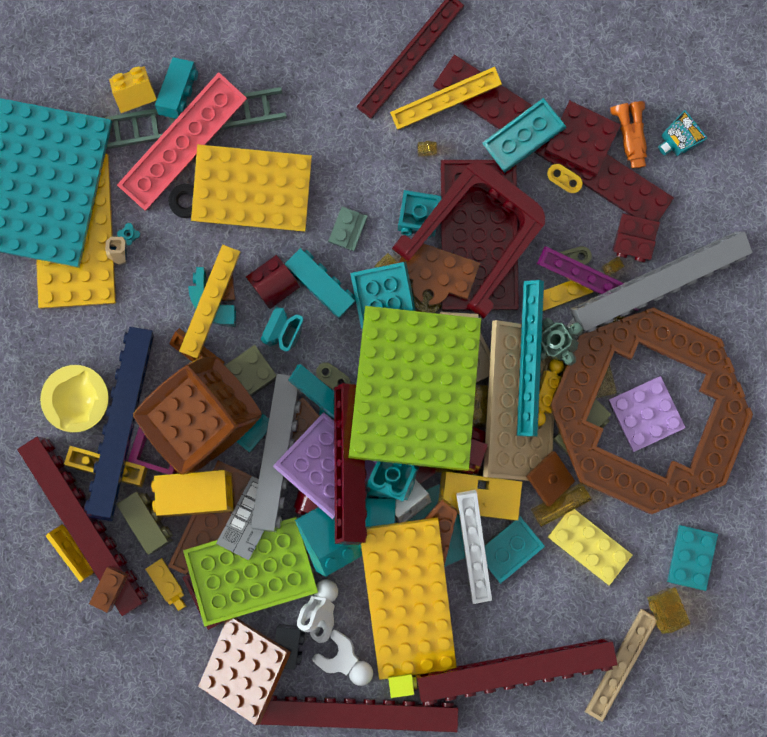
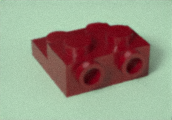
M622 213L612 249L614 252H617L616 256L627 258L628 255L635 256L634 260L646 262V259L651 260L660 222Z

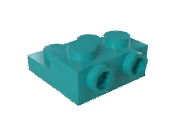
M404 190L397 231H401V234L406 236L416 233L441 201V196ZM436 229L427 239H430L431 236L435 237Z

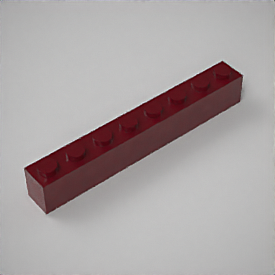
M347 383L334 387L335 544L358 545L366 543L367 538L365 521L367 517V510L365 508V499L367 497L365 479L367 472L365 460L349 458L356 385Z

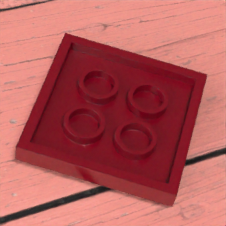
M569 100L561 117V120L566 125V129L550 140L545 152L596 176L621 124Z

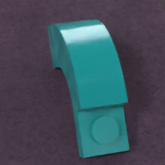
M196 267V272H193V284H196V286H188L189 296L195 309L206 286V269L204 267ZM220 305L213 324L236 327V307L234 305Z

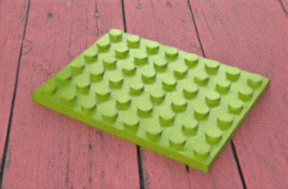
M365 306L349 458L469 470L481 318Z

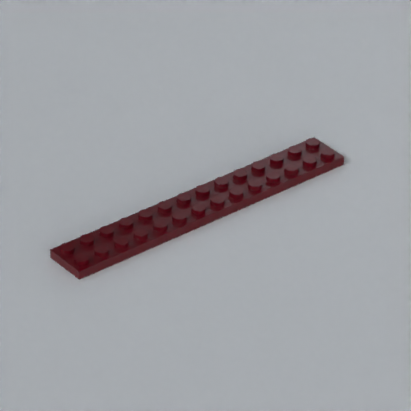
M454 54L433 86L438 90H442L479 74L481 71ZM502 85L460 103L499 130L533 106ZM550 140L534 151V153L551 164H561L579 175L583 185L629 215L659 221L674 197L608 154L598 174L595 176L545 152Z

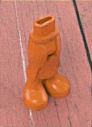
M644 101L632 102L630 104L624 103L610 108V113L613 116L619 117L624 151L627 160L631 163V169L646 166L647 145L643 130L644 123L642 122V112L645 110ZM629 111L632 114L633 123L631 124L629 118Z

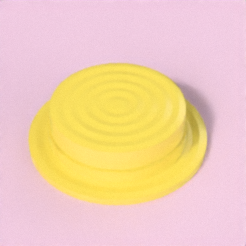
M81 365L65 366L52 373L44 383L40 398L41 408L47 420L56 428L66 432H83L94 427L105 415L109 403L108 389L102 377L94 370Z

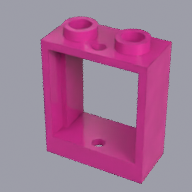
M139 427L128 462L168 475L179 473L171 465L169 469L140 460L147 437Z

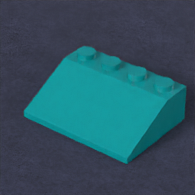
M367 493L366 499H371L369 494ZM319 507L295 520L316 572L326 577L363 556L361 544H335V517L332 519Z

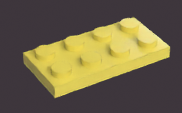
M573 507L568 509L548 535L551 541L609 586L633 556Z

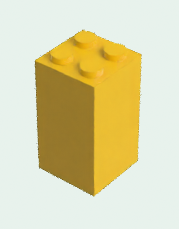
M226 470L194 472L184 475L154 476V481L151 483L152 492H155V500H153L152 507L153 512H156V516L172 517L234 511L232 473Z

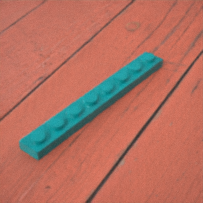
M542 280L524 281L517 424V436L522 437L538 436L544 281Z

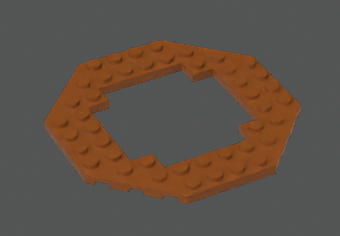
M654 307L579 335L577 337L579 342L578 348L573 352L576 357V363L571 366L566 364L549 406L579 482L650 515L726 485L753 413L744 398L746 396L740 382L736 379L734 367L730 358L727 357L722 339ZM638 344L706 374L699 392L716 399L690 467L688 468L678 462L671 461L665 477L597 447L603 428L586 421L613 354L616 353L631 360Z

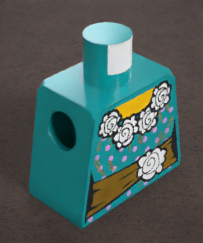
M684 110L661 135L665 142L658 146L663 155L673 151L676 156H679L701 145L707 139V136L687 111Z

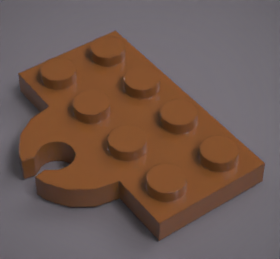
M424 243L409 262L403 257L399 261V263L406 262L409 279L413 281V294L420 303L423 302V293L425 291L433 293L434 297L429 301L428 306L441 304L449 294L467 300L480 265L479 262Z

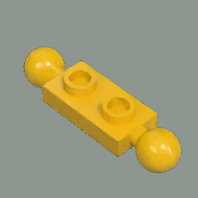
M552 359L549 363L550 371H544L541 377L538 426H542L546 422L544 413H552L549 406L561 378L558 374L564 369V363L561 360Z

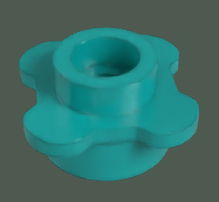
M127 223L122 230L117 232V236L123 237L126 240V245L130 246L136 238L140 237V232L136 231L131 223Z

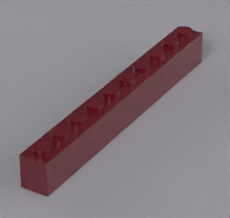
M272 695L260 725L458 732V706H454V702H442V705H426L425 702L415 704L413 700H403V703H395V700L384 699L383 703L375 702V699H364V702H356V698H344V701H336L335 697H324V700H316L317 697L305 696V700H302L292 695L285 696V699H277V695Z

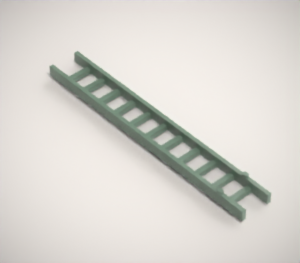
M281 87L243 93L247 98L244 102L246 119L232 121L231 117L220 130L287 119L285 112L269 115L271 110L266 96L282 94ZM262 97L265 116L251 118L248 99ZM150 109L104 117L112 120L116 142L108 143L106 149L157 141L162 135L158 131L157 110ZM151 116L154 135L140 137L137 118ZM170 118V123L172 124L175 121L174 118ZM132 119L135 138L121 141L118 121Z

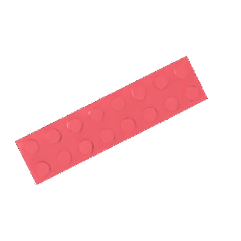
M218 72L117 186L142 209L147 211L196 157L197 144L207 145L244 104L247 98Z

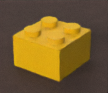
M145 66L134 67L130 72L118 73L109 79L112 94L121 113L157 100Z

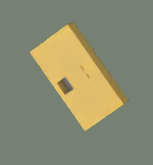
M442 472L438 502L443 498L458 510L456 493L476 490L480 517L516 521L519 517L522 481Z

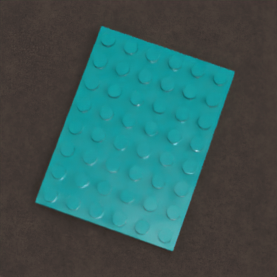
M0 98L1 253L80 268L111 131V119Z

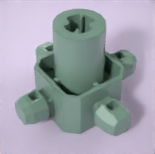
M548 317L542 320V326L545 331L542 332L541 344L543 347H541V360L550 356L555 360H563L569 366L576 363V357L573 352L577 350L579 342L575 336L583 332L582 325L576 322L570 325L569 328L563 323H554Z

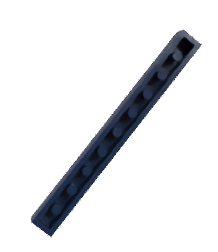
M129 327V331L124 334L123 343L125 348L121 350L119 356L121 366L120 369L117 368L115 380H117L116 387H112L111 391L113 401L112 405H108L106 416L109 418L102 430L104 440L103 443H99L98 454H100L99 462L96 461L94 464L93 472L96 475L95 479L91 480L89 492H91L90 500L87 499L85 503V511H87L89 518L113 522L135 424L133 413L139 406L154 338L152 330Z

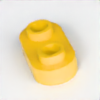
M554 164L548 169L547 175L549 180L567 192L576 193L582 188L583 181L581 177L565 166ZM555 170H560L561 175L559 177L554 175ZM571 180L577 182L575 187L570 186Z

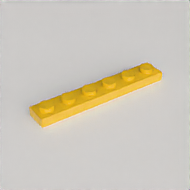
M492 67L390 113L397 130H400L497 88L502 83L496 68Z
M222 244L179 352L196 359L199 358L241 254L240 251Z

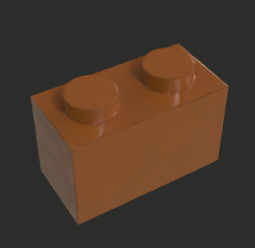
M112 566L107 567L89 604L106 613L112 611L129 574Z

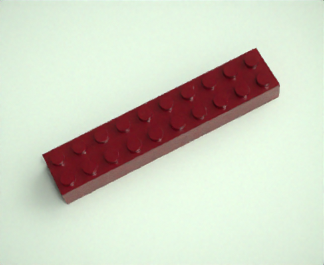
M35 437L17 449L99 581L109 566L129 574L115 603L121 616L129 614L148 601L146 598L148 596L147 591L143 586L139 587L137 584V575L132 569L129 571L126 563L128 562L122 553L119 554L115 549L117 544L112 537L108 538L105 533L107 528L101 520L98 521L95 518L88 517L87 511H85L86 501L84 498H86V495L81 488H77L74 484L76 479L70 471L67 473L64 468L65 461L63 458L55 454L54 449L56 448L50 439Z
M604 638L461 665L447 671L417 674L416 678L421 702L429 705L437 703V699L445 698V701L457 699L458 695H465V697L476 696V692L484 691L487 694L496 692V688L501 687L504 690L516 688V684L530 686L534 685L535 681L551 682L554 681V677L562 676V679L574 677L575 673L588 675L592 674L593 670L596 669L609 671L613 670L612 666H617L618 664L613 641Z

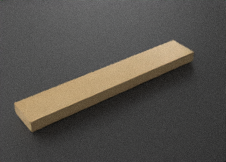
M640 609L616 653L618 665L612 666L613 670L606 671L585 710L586 713L603 722L659 620L657 617Z

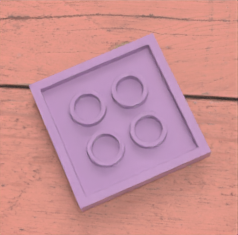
M661 376L608 400L632 452L685 428Z

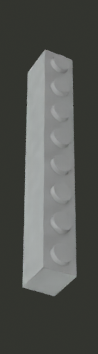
M277 374L251 523L253 530L277 533V528H281L282 524L280 510L284 509L285 506L283 492L284 489L287 490L288 480L273 466L295 443L292 437L293 432H297L298 421L295 419L296 413H300L301 409L299 395L303 394L288 381L291 375Z

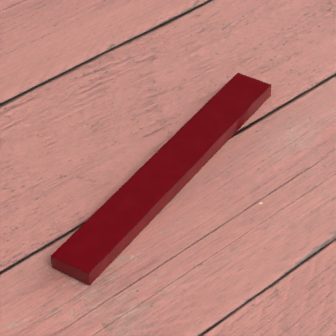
M444 0L357 105V109L372 119L465 5L459 0Z

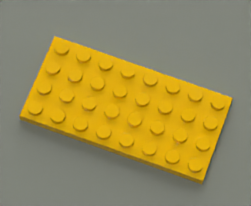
M105 154L80 268L36 260L38 308L40 309L116 304L114 262L106 256L105 251L106 240L113 237L108 154Z
M438 517L366 527V543H362L361 547L379 680L388 679L390 676L417 675L457 668Z

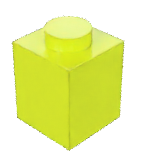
M412 674L388 677L391 698L415 695L414 689L418 688L416 677H412Z

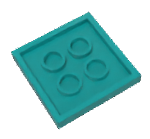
M406 262L350 273L361 329H363L365 306L416 311Z

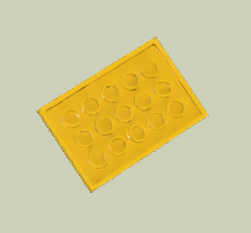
M197 144L191 221L305 232L312 155Z

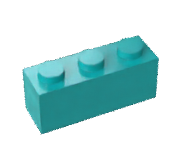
M172 57L155 103L158 115L177 119L186 109L187 99L192 95L193 82L198 78V70H196L193 61Z

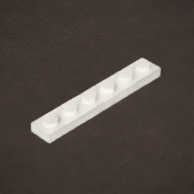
M476 490L456 493L472 603L492 601Z

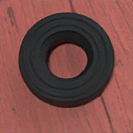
M180 184L169 195V207L178 217L191 218L192 205L188 208H183L179 205V198L183 194H189L193 198L194 186L191 184Z

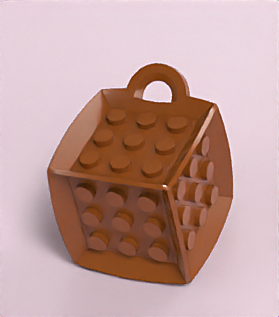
M202 357L188 363L157 387L133 413V417L152 445L182 475L190 474L203 468L237 442L262 416L260 409L247 390L216 357Z

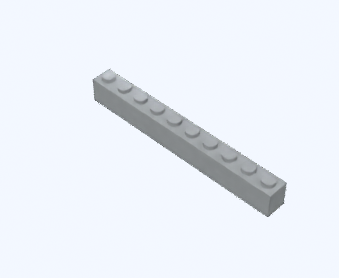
M742 231L731 233L570 308L575 322H579L582 325L583 331H594L597 329L596 326L602 323H611L614 321L613 318L619 315L620 317L631 313L630 310L645 307L647 302L651 300H660L668 292H677L685 284H694L702 276H711L714 274L713 271L717 269H726L734 261L740 262L745 260L747 255L753 253L746 233Z

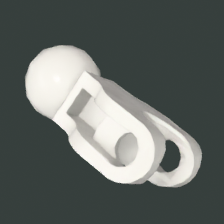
M323 579L316 584L318 593H315V596H311L309 602L301 608L297 620L298 628L304 632H310L312 639L318 643H324L330 638L334 626L333 611L335 605L332 602L338 596V587L334 581L329 579ZM310 619L309 624L304 625L305 621ZM322 627L324 632L321 636L318 637V633L320 631V628Z
M333 629L330 637L338 645L339 651L337 656L329 659L321 654H315L312 657L313 662L326 673L342 672L346 676L349 675L353 684L357 686L367 685L373 678L372 666L365 661H359V658L354 653L352 640L338 630Z

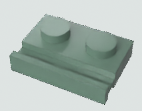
M342 206L328 242L354 252L367 220V215Z

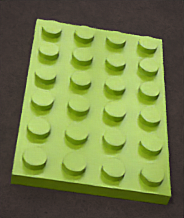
M297 517L283 520L281 528H277V533L264 531L249 560L216 544L218 540L183 550L204 627L318 593L306 547L295 522Z

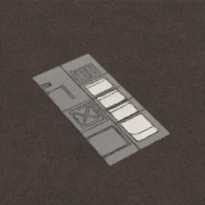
M253 476L250 478L216 543L247 560L250 559L264 532L251 528L259 479Z

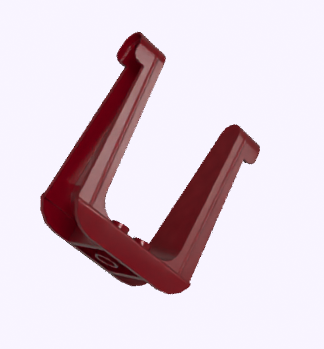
M475 162L467 165L412 239L406 235L401 236L392 250L409 262L469 189L476 187L485 190L488 198L493 201L498 200L502 203L501 207L508 213H515L520 224L517 233L467 304L470 310L484 319L494 305L488 299L545 225V214L542 207L492 167L484 163Z

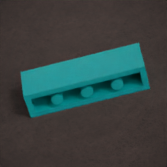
M300 248L285 263V266L340 320L355 304V296L348 289L344 291L340 287L341 282L335 276L331 278L326 273L328 270L321 263L317 265L312 260L314 256L308 250L303 251Z

